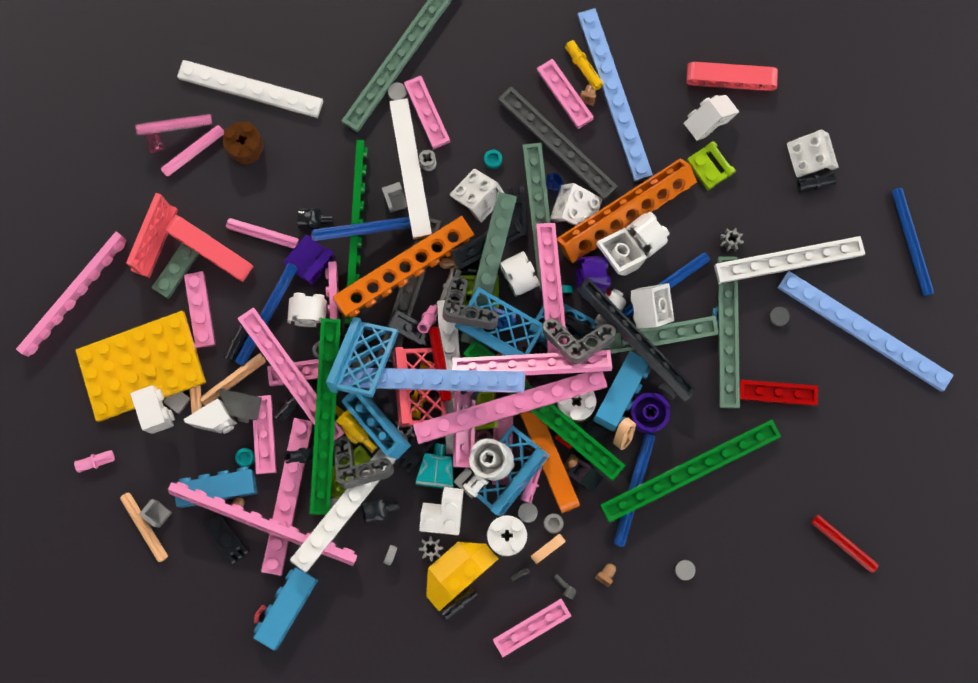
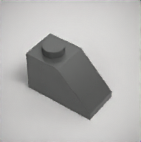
M220 389L219 393L229 414L238 417L237 421L249 423V420L258 419L261 397Z

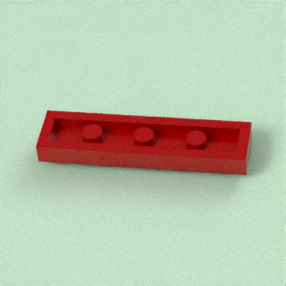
M751 380L739 381L740 400L809 406L818 405V386Z

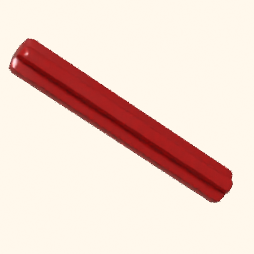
M432 327L429 330V337L435 369L447 370L439 327ZM440 391L442 402L452 400L451 391Z
M820 515L814 517L811 523L869 572L873 573L879 567L878 563Z

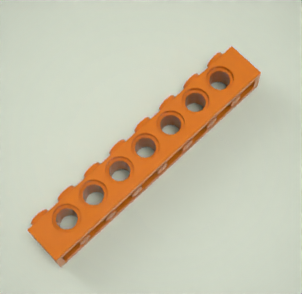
M681 158L559 236L557 242L564 256L574 263L577 261V258L583 257L597 249V241L626 228L643 213L647 214L657 210L667 201L674 199L678 194L689 189L697 183L690 164Z
M460 216L333 296L332 300L344 318H353L360 313L359 310L365 306L369 308L374 305L376 299L380 296L383 298L387 297L396 286L399 288L403 287L412 276L417 278L425 272L424 269L428 266L432 268L441 262L440 259L444 256L450 257V251L473 239L475 234L463 216ZM448 236H456L457 242H450ZM439 245L442 251L434 252L432 246ZM423 255L426 261L418 262L416 256ZM401 265H408L410 271L407 273L400 270ZM388 274L392 275L394 281L387 283L383 277ZM375 285L378 291L371 293L367 290V287ZM353 295H359L362 298V301L359 303L352 302L351 297Z

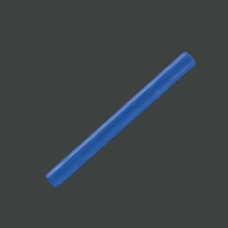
M896 188L892 191V196L923 296H928L934 293L903 189Z
M410 217L315 229L312 230L311 236L313 241L407 229L411 228Z
M705 252L700 254L658 285L669 283L671 289L708 263L710 260L709 256ZM632 303L622 310V313L627 318L634 315Z
M291 263L287 264L260 314L266 325H268L298 269ZM250 336L246 339L235 360L241 366L247 363L256 347Z
M644 434L629 490L643 483L655 441V436L652 434ZM634 511L620 518L614 539L616 546H625Z

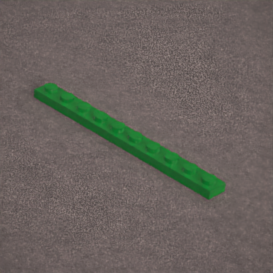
M357 140L351 225L363 223V219H359V214L364 211V201H360L361 194H365V183H362V176H366V165H363V158H367L368 147H364V140ZM358 235L350 236L347 287L359 280V274H356V266L360 267L361 255H357V248H361L362 237H358ZM358 295L351 297L352 302L358 303ZM345 318V327L350 326L353 318Z
M321 318L310 514L327 515L330 511L337 393L330 392L326 381L339 352L341 319Z
M476 339L463 353L466 358L495 356ZM525 381L524 391L532 389L533 387ZM553 404L530 410L532 414L610 480L613 481L626 466Z
M769 420L599 506L607 522L610 523L780 438L781 435L774 421Z

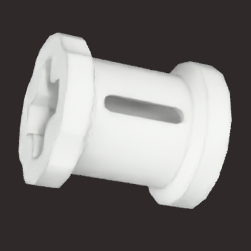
M474 473L472 479L467 484L465 483L463 487L471 495L477 497L478 491L485 484L487 485L489 481Z

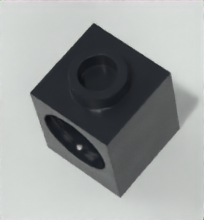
M581 459L578 460L577 465L568 473L573 480L591 493L603 479L593 467Z

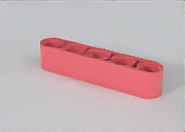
M690 62L687 64L686 83L693 86L772 91L777 89L778 69L763 66Z
M176 214L165 228L168 234L241 282H244L254 267L248 261Z

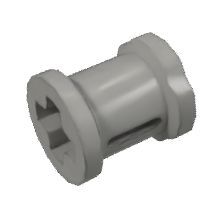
M423 150L419 155L420 166L424 171H432L437 163L435 153L431 150Z

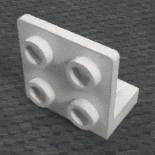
M822 129L787 143L794 171L798 178L824 168L830 170L839 168L829 134Z
M473 169L450 193V196L469 208L474 217L479 222H482L493 211L497 192L504 193L498 182L477 169Z
M575 183L561 185L550 220L554 222L567 221L576 226L599 211L602 198Z

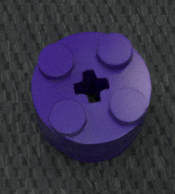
M602 256L577 258L576 264H580V268L576 269L577 287L589 278L605 294L607 288L611 286L610 277L607 276L606 269H608L607 258Z
M645 393L636 398L629 411V418L636 423L635 429L644 434H654L659 432L668 423L670 407L663 396L657 393ZM652 410V416L648 417L646 415L647 411Z

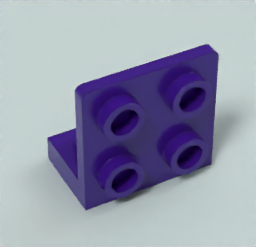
M305 235L284 260L283 264L285 266L288 263L295 265L298 268L295 274L313 286L324 273L325 268H328V262H333L336 257L334 252L328 247L325 249L319 243L313 241L310 236Z

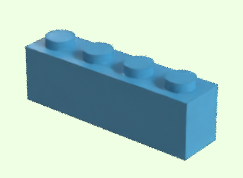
M632 351L628 353L593 419L594 422L614 432L616 427L625 419L622 415L625 410L629 412L634 401L631 398L633 394L638 395L642 387L639 384L641 379H646L651 370L648 368V363L641 356Z
M349 393L341 401L387 457L398 459L411 446L371 397Z
M248 467L237 468V472L229 473V470L217 472V476L211 477L210 474L199 475L198 479L191 480V478L179 479V482L187 485L188 489L192 491L196 489L207 493V497L213 499L214 497H219L223 500L258 494L255 472ZM175 496L176 507L185 508L196 505Z
M296 567L294 570L291 569L285 578L287 580L285 586L278 589L275 594L276 601L273 605L270 604L264 613L266 618L263 623L259 622L254 630V633H256L254 639L272 650L278 649L318 579Z

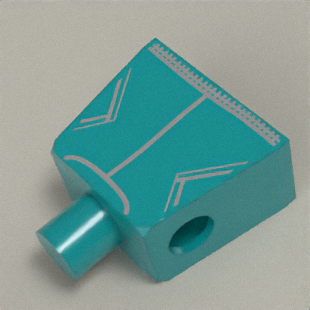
M435 444L433 454H424L416 479L417 486L444 489V487L454 488L453 458L445 456L446 445Z

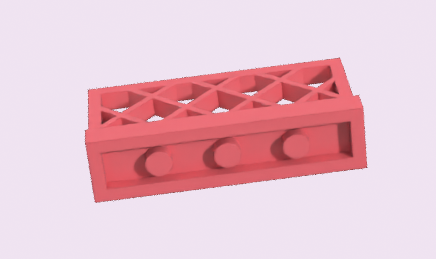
M155 193L126 262L131 267L132 272L150 278L168 236L165 228L178 212V209L170 206L161 194Z
M395 347L392 352L393 368L407 369L408 366L410 369H416L417 364L422 361L429 369H435V364L431 365L424 359L427 353H432V348L403 349V347ZM406 354H414L419 360L412 366L407 361ZM395 389L399 428H406L407 426H413V424L426 421L424 420L426 417L429 420L433 419L429 413L434 407L441 412V416L446 415L445 402L441 401L439 390H436L439 393V399L436 403L427 396L431 390H428L426 393L416 390L423 396L416 404L410 399V393L413 390ZM424 398L433 405L428 412L419 406V403ZM415 408L424 415L421 420L412 421V411Z

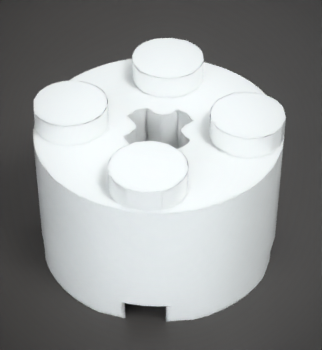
M652 212L643 213L626 227L642 251L647 254V258L668 242L667 236L669 231L657 222V218Z
M524 251L500 263L504 277L507 279L515 297L540 286L538 278L533 274L535 272L534 267L530 261L528 262Z
M294 293V297L289 298L287 320L289 324H291V321H294L296 326L316 327V323H321V318L327 317V300H325L324 295L314 294L311 297L305 296L304 293Z
M594 392L557 402L556 406L573 422L582 423L593 414L596 407V396ZM573 399H574V400H579V401H580V403H579L580 406H578V405L573 406V405H572Z
M482 439L471 449L472 452L469 457L470 467L476 475L491 481L501 480L514 467V457L511 449L500 441Z
M501 516L495 519L489 526L487 532L488 543L497 554L513 556L519 553L525 546L527 540L526 528L516 517ZM505 531L513 534V537L508 542L505 541V538L501 537V535L505 534Z

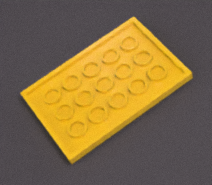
M184 311L76 349L97 422L135 409L130 393L154 385L162 390L164 398L206 383Z

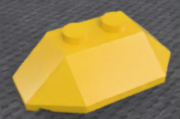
M457 542L428 568L426 597L438 611H441L499 558L487 544Z

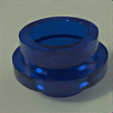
M552 173L548 174L545 178L549 189L554 191L561 189L563 180L560 175Z

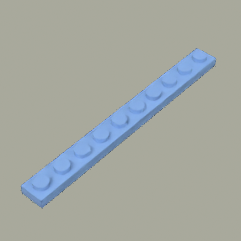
M596 9L580 12L577 17L597 75L604 82L602 90L634 183L649 179L653 174Z
M788 271L777 287L939 391L943 392L954 376L792 272Z
M367 368L369 375L378 370V368ZM384 368L376 389L524 393L525 372ZM364 370L354 375L357 381L367 376ZM347 378L343 381L342 385L349 386L353 384V378ZM368 381L360 385V387L370 389L372 384Z

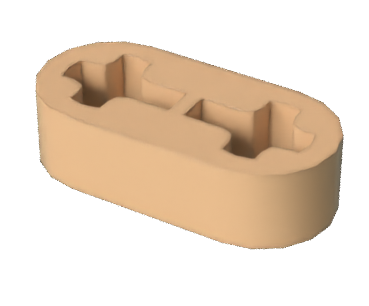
M625 418L619 424L613 444L620 450H624L631 443L636 423L630 418Z
M559 534L530 557L538 564L566 541Z

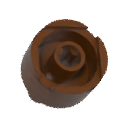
M236 122L224 130L223 145L231 159L246 165L254 163L260 158L264 150V141L252 123Z

